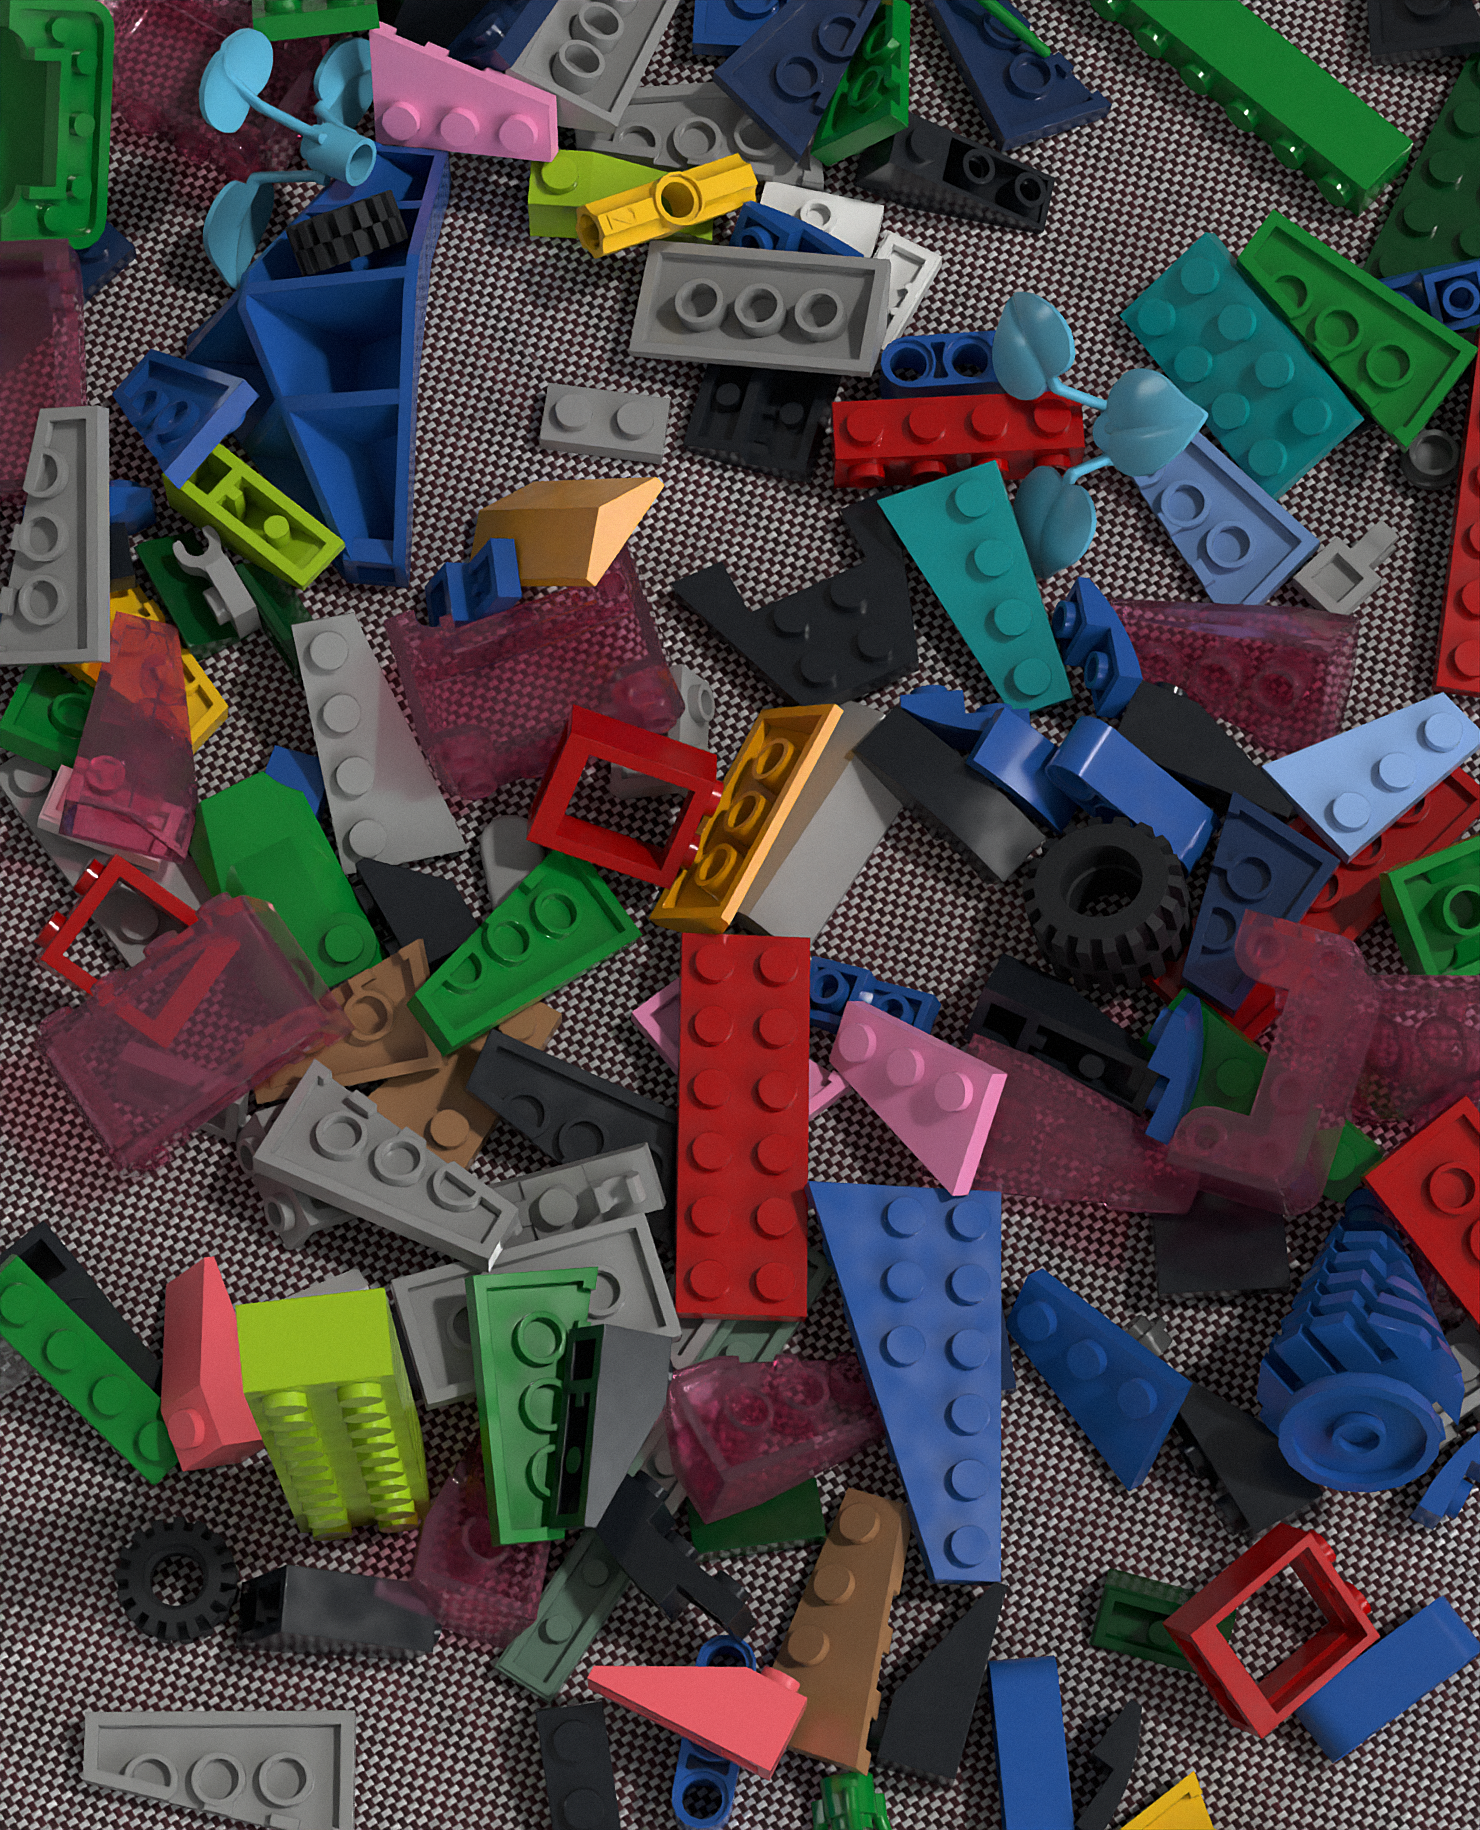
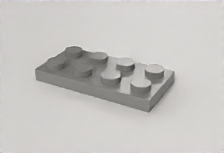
M645 1212L504 1249L499 1254L489 1273L459 1261L392 1279L390 1289L426 1410L476 1398L464 1280L473 1275L598 1266L596 1290L591 1291L587 1319L588 1322H591V1326L609 1324L672 1337V1343L679 1342L683 1334Z

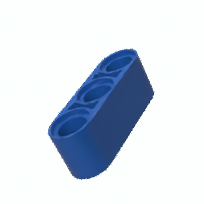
M996 330L905 336L893 340L886 346L881 357L879 378L881 398L903 399L1007 393L999 383L993 368L992 347ZM962 364H973L979 367L983 373L975 377H965L957 373L954 368ZM901 368H912L918 371L921 377L914 381H902L893 372ZM1047 386V388L1045 389L1044 392L1051 391V390H1050L1049 387Z
M1080 716L1045 767V774L1060 791L1093 818L1101 817L1103 824H1112L1115 816L1125 817L1129 819L1131 828L1143 822L1153 827L1155 837L1163 835L1171 843L1173 853L1178 856L1185 880L1191 875L1222 828L1218 816L1208 806L1114 728L1097 718Z
M1442 1595L1343 1668L1298 1707L1294 1714L1332 1764H1334L1480 1654V1642L1444 1595Z
M718 1635L709 1639L701 1647L695 1666L708 1667L715 1657L730 1654L737 1657L744 1667H748L756 1672V1657L752 1648L744 1640L739 1643L730 1635ZM684 1737L681 1740L672 1789V1810L675 1820L683 1830H722L728 1824L732 1814L740 1766L713 1752L704 1750L701 1746ZM698 1786H707L714 1789L722 1801L719 1811L707 1819H697L690 1816L682 1804L685 1795L691 1789Z
M1055 1656L987 1661L988 1696L1002 1830H1075L1059 1677Z

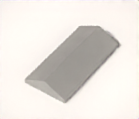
M558 0L511 68L506 70L505 74L556 95L557 126L614 134L680 0Z
M650 240L628 350L629 354L632 357L871 377L886 336L891 277L890 259Z
M849 701L839 706L844 711L732 921L757 936L810 938L811 948L904 807L851 751L885 715L884 713L854 701Z

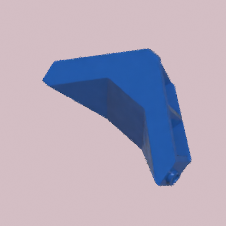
M373 141L377 153L375 165L369 177L358 186H351L333 178L329 185L324 187L287 227L372 195L392 190L409 238L368 255L302 277L284 229L241 275L240 287L223 307L188 336L185 360L245 379L259 395L246 411L243 423L231 435L269 483L345 542V548L331 562L345 582L409 588L419 374L431 263L449 202L452 180L448 151L387 146Z

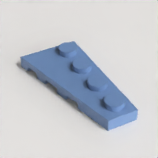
M1199 431L1187 447L1162 469L1147 476H1129L1233 635L1320 547V541Z

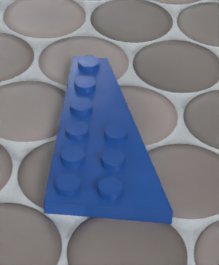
M807 1181L804 1186L810 1209H814L823 1237L821 1244L828 1266H832L844 1303L842 1310L873 1406H877L887 1437L884 1441L891 1463H895L908 1502L906 1510L930 1584L992 1586L994 1582L1000 1583L1001 1192L970 1190L969 1195L952 1196L945 1188Z

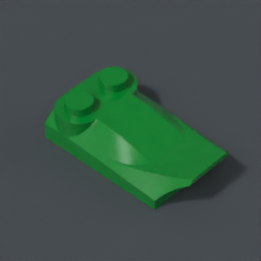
M262 771L195 805V827L188 850L232 937L242 944L239 951L274 1020L319 999L348 982L347 980L387 959L303 791L287 787Z
M1480 833L1416 859L1399 862L1389 870L1380 873L1382 906L1404 964L1423 992L1433 994L1479 975Z

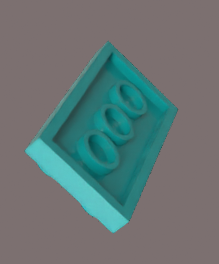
M1205 232L1119 316L1173 384L1188 399L1209 414L1205 424L1242 471L1277 501L1365 419L1284 318L1236 265L1237 260L1215 233Z

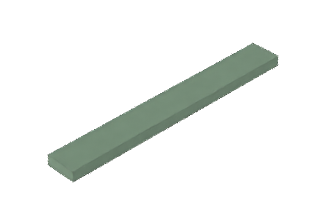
M808 1245L807 1313L834 1274L832 1266H828L826 1257ZM723 1320L672 1396L670 1411L648 1435L627 1472L633 1477L641 1469L657 1481L670 1495L664 1501V1504L673 1518L685 1502V1497L690 1494L802 1322ZM594 1528L584 1529L494 1666L497 1672L550 1706L632 1583Z

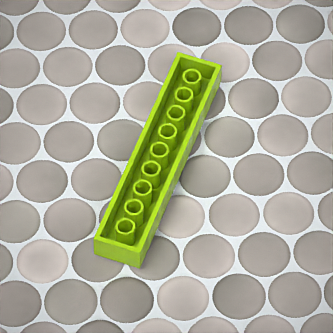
M385 1287L235 1305L243 1393L300 1533L312 1532L313 1540L330 1541L352 1536V1527L378 1524L380 1532L396 1533L418 1528V1519L432 1518L424 1439Z

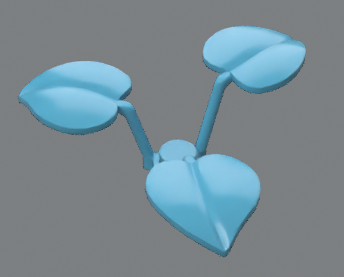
M251 28L235 31L222 42L220 50L209 61L199 88V106L206 123L221 132L233 133L241 127L251 106L261 114L303 135L300 148L301 155L307 160L308 166L313 169L253 172L249 175L246 184L233 180L219 192L208 211L204 223L203 243L209 260L227 286L238 289L241 283V275L248 268L268 225L274 205V187L271 183L315 182L326 187L329 185L332 177L351 186H358L371 174L376 161L375 143L373 140L357 134V131L354 130L373 101L369 40L357 37L341 39L322 58L313 82L315 95L319 99L313 110L317 116V124L313 126L275 108L257 96L265 87L273 65L271 43L260 31Z
M1015 292L1005 304L992 347L994 372L1003 389L1009 395L1020 400H1034L1040 397L1048 386L1054 394L1099 410L1101 413L1093 425L1094 442L1103 451L1100 456L1069 468L1063 477L1051 466H1038L1025 477L1016 493L1013 511L1032 569L1037 576L1043 579H1050L1057 572L1072 566L1082 558L1095 534L1097 519L1093 500L1086 489L1075 485L1076 480L1082 475L1104 466H1115L1123 474L1132 477L1153 474L1170 463L1187 447L1201 429L1209 414L1188 399L1167 377L1152 369L1137 368L1124 373L1112 387L1107 400L1066 386L1057 376L1068 371L1074 363L1075 344L1071 329L1061 313L1042 297L1030 292Z

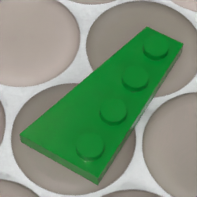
M553 849L509 897L490 914L481 926L422 985L407 1002L406 1006L442 1056L445 1057L632 947L643 934L590 862Z

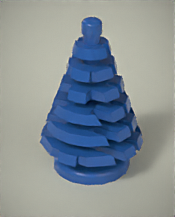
M1359 1189L1353 1191L1346 1199L1345 1218L1341 1216L1333 1224L1325 1239V1246L1313 1260L1312 1269L1304 1275L1301 1283L1303 1290L1295 1295L1291 1305L1294 1311L1281 1320L1282 1335L1276 1332L1271 1340L1269 1354L1266 1351L1261 1361L1256 1399L1263 1405L1259 1416L1267 1428L1278 1437V1446L1290 1467L1311 1482L1338 1491L1372 1493L1401 1487L1425 1474L1439 1455L1440 1442L1446 1439L1443 1419L1433 1409L1432 1404L1437 1402L1451 1419L1459 1425L1465 1388L1461 1373L1463 1371L1441 1330L1438 1319L1426 1297L1427 1294L1415 1273V1269L1403 1246L1393 1222L1384 1215L1383 1207L1369 1189Z

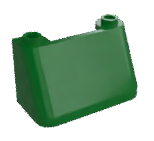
M0 0V249H83L97 242L104 232L107 219L115 30L113 18L109 10L98 1Z

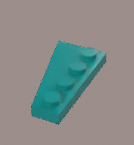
M996 460L877 500L1004 703L1010 704L1013 709L1029 708L1030 715L1074 700L1075 696Z

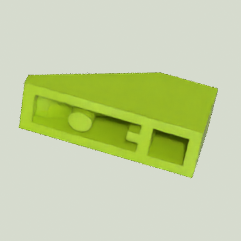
M558 150L559 152L552 162L531 160L528 192L530 236L579 239L575 230L577 224L576 209L578 207L653 182L668 174V172L592 151ZM661 195L662 206L672 216L673 212L669 201ZM714 219L684 228L664 239L657 240L712 245Z
M220 443L180 489L164 473L161 474L168 503L173 509L201 531L203 527L211 526L218 533L222 546L302 591L345 548V542Z

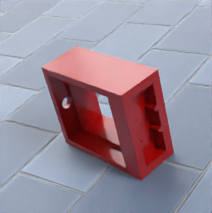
M573 704L530 806L526 840L670 890L679 868L689 871L695 860L701 840V835L695 833L702 815L712 818L719 805L724 782L716 779L717 755ZM589 755L689 789L664 848L565 814Z
M118 854L110 856L104 864L94 858L72 887V890L79 894L80 898L65 917L56 910L35 938L34 942L43 949L34 962L153 1047L167 1050L242 944ZM117 880L205 943L152 1018L63 955Z
M1280 1522L1162 1623L1231 1725L1261 1739L1380 1637L1367 1617L1371 1612V1606L1367 1599L1352 1583L1348 1581L1343 1582L1332 1565L1336 1561L1333 1549L1313 1529L1304 1531ZM1289 1563L1329 1623L1256 1685L1216 1625Z

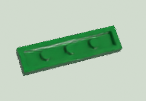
M11 1254L0 1265V1337L149 1484L155 1486L179 1461L161 1413V1398L17 1255Z

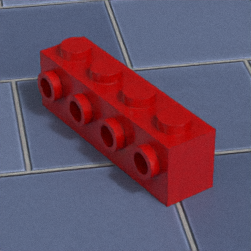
M1052 391L1044 392L1034 400H1020L1005 393L832 402L830 441L834 488L870 489L878 486L923 485L996 460L1003 480L1025 479L1038 466H1051L1063 477L1069 468L1083 462L1085 438L1082 404L1056 395Z

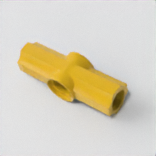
M736 153L683 172H670L653 182L582 205L576 209L577 224L575 230L582 248L587 249L594 259L650 240L664 239L684 228L740 210L743 203L750 200L756 202L755 192L758 182L751 164L746 163ZM661 195L669 201L672 207V216L662 206Z

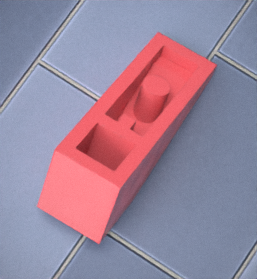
M214 1256L204 1257L166 1284L161 1413L183 1472L242 1463L265 1447L243 1393L236 1314Z
M593 1666L587 1677L588 1689L770 1781L807 1704V1697L797 1693L800 1687L798 1681L768 1666H764L761 1674L748 1667Z

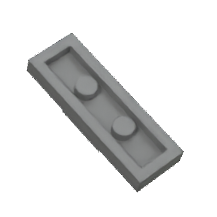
M647 1142L487 1185L519 1209L518 1224L502 1250L633 1214L660 1210L666 1204Z

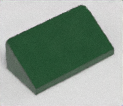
M193 531L145 541L134 547L137 562L184 649H188L197 662L249 637L247 635L240 639L230 621L222 625L217 623L202 595L203 591L210 588L208 580L202 576L190 575L184 572L178 565L173 550V543L179 540L184 545L188 554L192 556L204 554Z
M241 563L237 565L234 569L257 607L262 630L299 685L304 686L291 625L314 619L288 582L256 564Z
M816 1478L685 1497L692 1546L701 1554L695 1563L822 1545L826 1541V1530Z
M1110 1568L1106 1576L1089 1644L1196 1674L1162 1623L1198 1592ZM1236 1609L1216 1625L1227 1643H1229L1234 1626Z

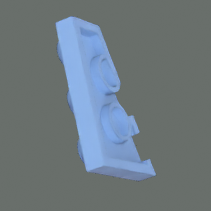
M1442 692L1261 766L1260 771L1291 803L1292 809L1345 864H1348L1480 749V729Z

